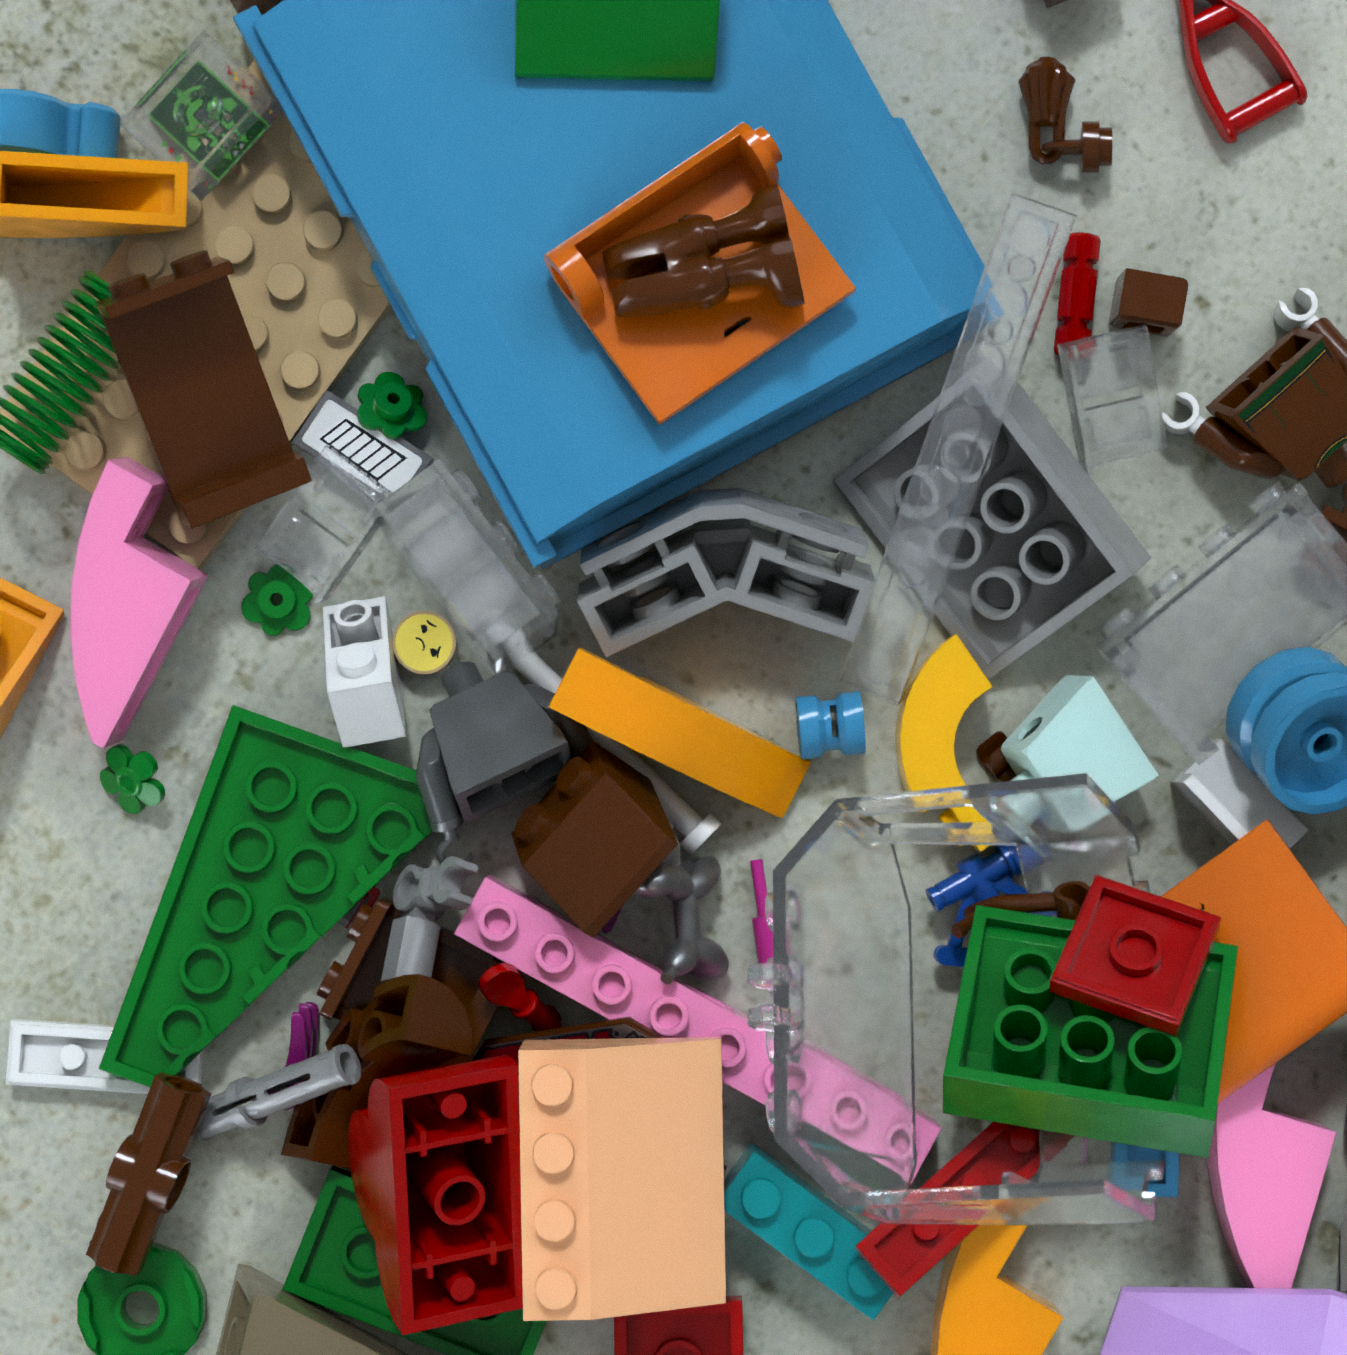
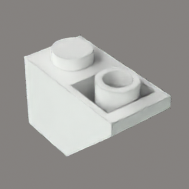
M385 596L366 600H352L343 604L323 607L327 694L342 747L406 737L403 692L397 658L392 647L393 634Z

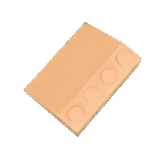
M721 1037L524 1040L518 1050L523 1321L595 1320L726 1303Z

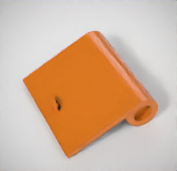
M741 122L543 255L546 267L559 289L659 426L856 291V287L779 186V172L776 164L782 160V155L774 139L761 126L753 130L748 124ZM777 184L786 216L789 237L794 249L805 304L792 308L782 307L766 287L743 286L729 289L728 297L709 309L692 307L664 314L625 318L616 317L611 291L619 284L631 279H612L608 277L602 251L638 235L677 223L678 219L683 218L684 215L703 214L712 217L713 221L721 219L746 207L750 203L752 195L761 187ZM753 241L720 249V252L710 256V258L721 257L726 259L758 249L763 244ZM749 321L746 324L741 325L728 335L724 336L725 333H727L729 330H731L741 322Z
M1266 819L1161 896L1220 916V928L1214 942L1238 946L1218 1103L1347 1013V926L1269 820Z

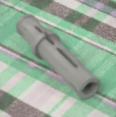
M340 1044L333 1047L332 1050L291 1064L255 1080L250 1077H242L229 1083L226 1091L210 1097L208 1107L203 1114L194 1139L198 1142L212 1139L213 1136L237 1127L246 1130L253 1129L264 1124L267 1117L271 1114L297 1104H302L343 1086L358 1083L361 1078V1065L357 1054L349 1045ZM304 1081V1082L299 1083V1084H297V1085L291 1086V1085L296 1084V1083H298V1082Z

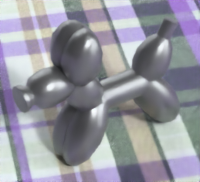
M669 822V824H670V826H671V828H672V827H673V822ZM679 842L675 849L634 893L643 898L662 897L665 895L668 899L672 900L676 940L672 942L665 953L664 967L666 969L660 977L661 981L668 985L673 982L676 976H682L686 973L697 978L710 976L715 978L724 976L729 969V960L723 948L712 939L701 936L698 899L707 896L716 887L721 874L719 862L714 856L686 859L678 866L680 861Z

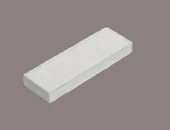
M14 1019L10 1022L6 1085L148 1094L150 1087L99 1069L114 1026ZM203 1052L177 1076H183L201 1084Z

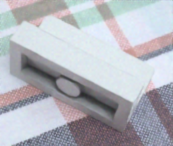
M1221 738L1215 739L1171 781V784L1230 845L1266 819L1271 822L1290 849L1309 831L1282 802L1270 793L1258 780V777L1244 765Z

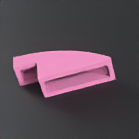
M130 457L109 459L105 465L90 500L79 538L71 586L70 637L75 681L92 743L103 749L124 739L209 577L207 573L143 538L168 491V486L163 476Z
M1274 1064L1217 1104L1211 1148L1206 1162L1213 1201L1225 1241L1246 1287L1292 1289L1337 1132L1322 1124L1263 1107Z

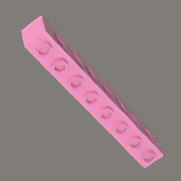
M491 874L484 878L471 905L468 907L454 933L456 936L507 964L514 965L516 969L609 1020L632 1017L663 1038L721 1037L723 1083L910 1186L942 1129L933 1117L686 981L675 977L671 984L663 983L660 977L664 969L598 933L594 938L590 937L571 918Z

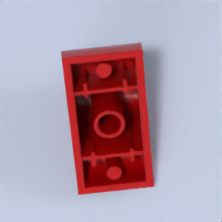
M500 1055L375 1079L369 1090L368 1108L355 1110L350 1118L348 1130L349 1161L358 1206L364 1223L375 1240L377 1264L384 1296L398 1330L403 1336L522 1309L518 1064L510 1056Z

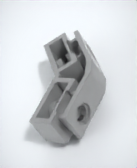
M742 488L699 490L581 549L580 566L585 576L591 573L594 576L579 583L577 603L606 658L725 601H730L854 642L876 581L871 565L855 560L856 556L865 558L869 547L863 529ZM750 520L777 529V531L774 533L750 525ZM693 525L692 529L670 540L668 539V536ZM792 535L799 542L813 548L832 553H839L840 551V554H837L836 559H832L790 545L789 541ZM654 544L659 551L615 573H612L611 569L608 568V566L615 567L637 558L647 552Z

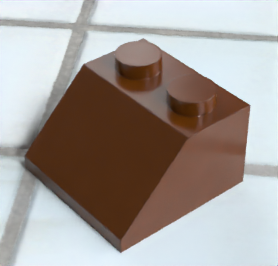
M594 741L579 757H573L563 766L554 786L538 804H531L522 812L517 820L514 831L511 833L522 867L572 921L592 938L596 936L678 845L651 780Z

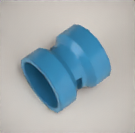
M860 691L839 693L834 700L821 701L815 695L795 697L797 734L801 759L821 758L826 751L840 750L844 755L865 754V725ZM830 713H834L836 737L832 735Z

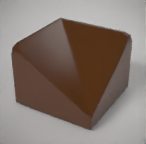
M1126 268L1118 276L1115 283L1108 324H1111L1113 328L1168 337L1182 325L1188 281L1181 277Z

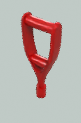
M1179 0L1184 54L1188 71L1204 109L1224 142L1228 144L1235 143L1239 134L1294 103L1303 105L1308 97L1307 90L1296 69L1276 39L1251 12L1232 0H1205L1212 6L1194 15V0ZM1235 22L1259 46L1282 82L1225 113L1205 72L1197 43Z

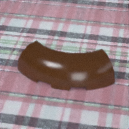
M421 974L402 975L375 987L374 1000L363 1011L351 1008L338 1023L325 1044L328 1051L340 1044H347L353 1048L360 1061L361 1078L356 1084L343 1086L302 1104L295 1105L281 1155L350 1169L348 1149L350 1118L355 1110L368 1108L369 1090L375 1079L432 1069L452 1058L471 1056L472 1028L466 1008L453 990L428 976Z

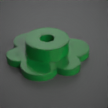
M383 372L377 376L374 384L366 383L359 388L357 396L362 404L359 406L357 419L364 428L373 431L381 429L383 435L387 438L398 439L403 435L404 430L415 432L424 427L427 420V412L420 405L423 399V392L416 385H406L403 378L397 373Z
M278 563L270 568L268 574L257 572L249 578L248 587L251 593L244 597L241 604L242 613L247 620L261 623L263 631L271 636L279 635L284 628L297 631L308 625L311 612L306 603L313 597V588L309 583L299 581L298 572L292 565ZM280 594L283 599L282 603L275 606L273 604V597Z

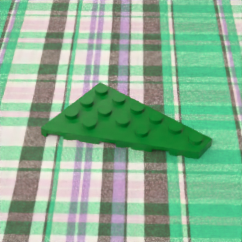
M232 705L99 1069L147 1087H151L155 1075L161 1072L175 1076L180 1074L433 832L416 781V770L352 747L343 748L341 743Z

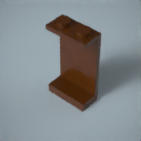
M207 250L196 252L171 262L170 266L173 273L151 282L148 281L145 273L117 281L108 286L111 296L96 302L180 520L191 529L312 482L304 457L292 450L227 275L235 273L230 260L221 257L210 259Z

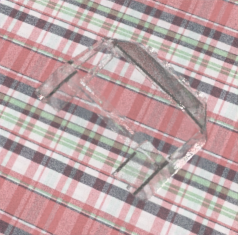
M1087 773L835 799L773 870V892H769L765 900L766 920L769 929L773 932V957H770L767 963L749 965L747 967V982L755 988L768 989L770 996L774 998V1005L763 1004L748 1009L749 1027L756 1031H766L767 1055L770 1062L774 1065V1091L768 1094L766 1101L767 1122L770 1130L774 1132V1140L841 1207L882 1224L1064 1226L1154 1221L1158 1203L1155 1192H1147L1148 1183L1150 1180L1163 1179L1166 1162L1163 1160L1087 1164L1086 1137L1039 1130L1040 1165L1035 1183L1013 1172H1003L1002 1185L909 1189L917 1166L911 907L894 844L1016 846L1027 893L1054 892V889L1060 884L1071 881H1082L1090 887L1095 874L1150 893L1148 880H1134L1129 858L1139 856L1140 853L1135 824ZM968 806L973 807L989 822L884 824L878 822L872 816ZM1056 911L1031 913L1037 915L1057 917ZM970 1204H983V1205H986V1206H949V1205H970Z

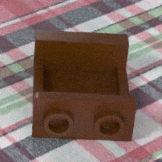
M383 897L377 901L374 908L363 904L346 936V938L355 942L344 965L334 961L317 991V995L326 1000L319 1015L329 1020L336 1018L341 1021L351 1008L363 1011L374 1000V988L383 983L381 978L393 919L400 918L402 912L395 908L392 900ZM440 926L431 978L450 987L464 1004L472 1028L471 1056L452 1058L437 1067L469 1062L473 1058L499 1005L493 1004L483 996L477 986L478 981L486 969L500 963H506L456 936L454 932Z

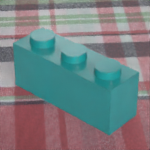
M751 1141L724 1178V1211L874 1321L893 1295V1292L854 1249L872 1230Z

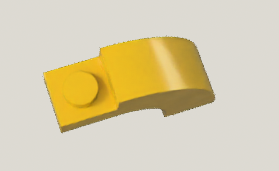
M954 634L938 645L925 658L910 680L897 716L895 751L903 786L916 811L924 813L938 802H941L946 811L938 815V818L952 840L959 848L969 842L973 850L981 852L1002 837L963 781L955 761L954 741L958 724L966 709L975 699L993 686L958 635Z

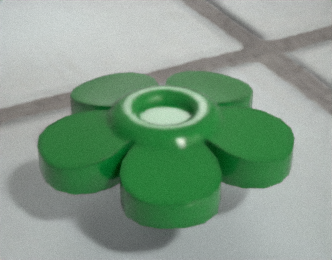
M117 744L106 752L108 767L101 770L100 781L108 793L116 794L120 791L118 802L123 810L131 814H138L145 809L146 805L157 806L164 800L165 788L163 784L154 778H150L158 771V763L150 753L140 751L133 756L131 750L123 744Z

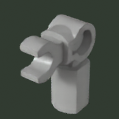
M450 856L440 866L423 868L410 864L403 869L393 890L394 906L402 912L400 918L393 919L381 982L384 983L392 978L409 974L432 976L441 929L435 921L440 919L447 909L454 908L462 911L471 905L473 897L461 894V887L467 876L477 873L478 865L455 856Z

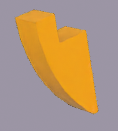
M0 151V238L109 237L186 230L188 163Z
M578 648L549 705V708L651 759L782 819L811 764V761L801 759L794 752L643 675L638 677L583 648Z
M1004 1202L947 1254L934 1308L930 1355H1042L1062 1322L1063 1316L1055 1305L1000 1273L1030 1222L1022 1211L1009 1203Z

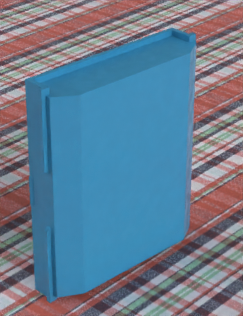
M283 0L263 15H261L255 5L233 16L238 30L340 216L350 217L373 259L371 270L406 334L411 340H417L429 362L425 368L429 379L533 569L541 566L542 570L951 352L984 334L997 320L1010 313L903 118L891 116L828 0H720L713 81L515 77V0ZM741 122L748 124L753 130L761 126L774 139L782 155V160L776 164L779 172V186L856 287V291L659 426L559 289L546 267L543 255ZM749 321L741 322L740 324L729 330L727 333H725L724 336L728 335L729 333H731L732 331H734L741 325L746 324Z

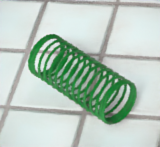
M86 270L83 271L84 276H79V283L99 301L111 296L108 289L110 284L97 275ZM71 289V295L91 313L69 301H62V306L87 328L61 313H53L59 324L80 341L52 325H45L46 331L75 355L44 337H36L37 342L68 368L36 349H28L31 357L64 383L27 361H20V366L57 396L19 373H11L12 378L52 410L8 384L3 385L4 391L45 423L0 397V406L40 436H36L0 414V424L33 450L1 429L0 448L40 474H46L45 469L50 468L49 464H53L51 456L37 444L52 452H61L59 444L44 431L61 440H70L68 433L49 417L69 428H78L76 421L56 404L77 416H86L85 410L63 391L88 405L95 404L94 399L68 377L96 393H103L102 387L75 364L102 380L111 381L109 373L79 349L113 369H120L117 361L87 338H91L115 353L109 336L94 325L96 324L106 330L100 312L96 309L98 308L97 300L78 289Z

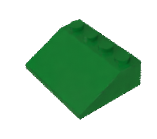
M976 905L943 1073V1113L1209 1158L1216 1120L1238 946L1214 942L1177 1036L1049 992L1050 979L1076 920Z

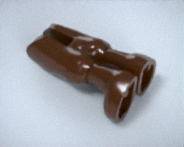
M777 184L761 187L752 195L751 201L746 207L721 219L713 221L712 217L703 214L684 215L683 218L678 219L677 223L638 235L602 251L608 277L612 279H631L619 284L611 291L615 314L618 318L664 314L692 307L709 309L724 301L730 293L729 289L743 286L766 287L782 307L792 308L805 304L794 249L789 237L786 216ZM753 241L763 244L758 249L726 259L721 257L710 258V256L720 252V249Z

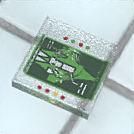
M203 30L120 121V125L156 160L188 163V190L202 201L281 115L283 110L274 93Z

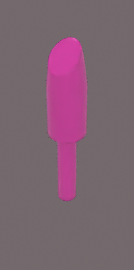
M763 859L751 860L750 865L758 917L752 918L759 967L765 974L781 981L783 964L777 915H770Z

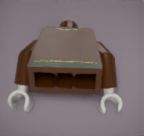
M1298 288L1294 298L1303 307L1305 314H1293L1288 310L1286 304L1279 300L1274 309V319L1277 325L1283 330L1288 331V333L1206 406V409L1212 415L1211 417L1205 419L1200 416L1199 405L1193 395L1180 392L1175 394V399L1181 404L1188 406L1192 416L1187 421L1179 423L1161 412V421L1165 429L1173 434L1193 433L1194 443L1231 469L1264 479H1272L1282 474L1297 481H1301L1315 472L1326 487L1331 488L1347 480V450L1343 446L1347 442V339L1328 318L1319 319L1315 315L1318 308V299L1315 293L1308 288Z

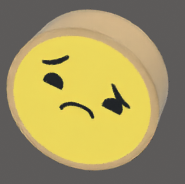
M417 611L407 615L397 625L392 639L393 651L398 662L407 670L420 675L435 674L448 667L455 657L458 645L456 632L450 622L441 615L431 611Z

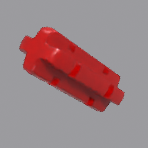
M1083 232L1069 233L1065 239L1063 261L1068 263L1061 273L1057 320L1061 321V326L1055 331L1054 352L1062 357L1083 358L1090 351L1092 330L1087 329V324L1093 321L1098 271L1093 269V265L1099 261L1101 244L1099 236Z

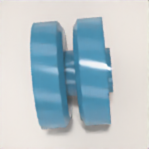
M1302 647L1282 650L1258 663L1238 684L1227 707L1226 734L1233 753L1248 769L1257 775L1258 780L1270 793L1290 810L1311 815L1338 811L1347 806V667L1331 652L1316 648Z

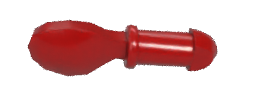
M507 963L494 965L486 969L480 977L477 986L483 996L495 1005L508 1006L516 1018L527 1021L534 1031L561 1027V1016L556 1008L542 1002L533 989L525 988L524 979L514 965Z

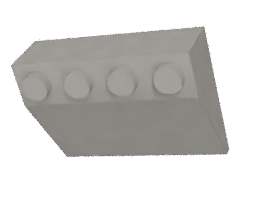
M998 355L973 368L833 479L951 636L954 634L958 635L988 680L1129 579L1151 559V556Z

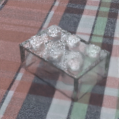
M438 459L376 505L381 531L490 674L495 676L501 672L510 671L525 657L537 651L557 636L560 612L556 605L561 600L547 579L539 571L529 576L520 565L521 561L517 553L521 551V548L507 527L499 519L491 525L481 514L482 510L478 504L482 498L466 474L460 468L450 474L444 464Z

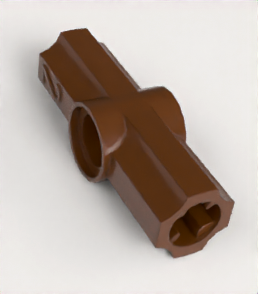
M163 1072L155 1075L133 1134H130L119 1147L107 1175L106 1188L111 1191L97 1221L95 1232L86 1252V1255L95 1261V1265L115 1274L123 1273L137 1276L143 1271L164 1214L168 1213L177 1202L190 1172L191 1160L187 1158V1155L212 1094L205 1090L202 1084L183 1076H175Z

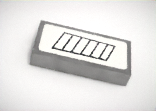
M326 390L292 443L401 513L435 460L401 437L389 439L383 435L381 429L373 431L364 428L357 419L358 409Z

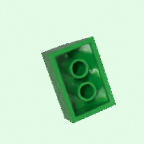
M515 0V77L713 81L720 0Z

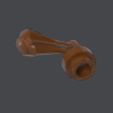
M1040 57L1037 61L1026 66L1025 72L1018 80L1027 108L1029 150L1032 158L1043 165L1053 164L1060 159L1061 155H1080L1082 173H1099V166H1112V127L1100 128L1099 121H1082L1080 139L1064 140L1066 111L1076 79L1066 70V66L1061 64L1056 58ZM1040 127H1053V141L1042 144L1040 148Z

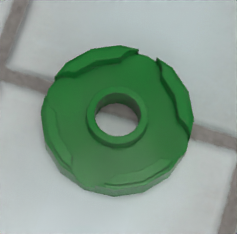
M156 1242L152 1245L143 1271L137 1276L123 1273L115 1274L95 1265L88 1273L86 1281L83 1283L77 1297V1323L87 1346L96 1355H184L198 1340L207 1318V1291L198 1270L179 1251ZM135 1291H145L151 1294L159 1306V1314L156 1321L150 1324L134 1322L126 1311L128 1295Z

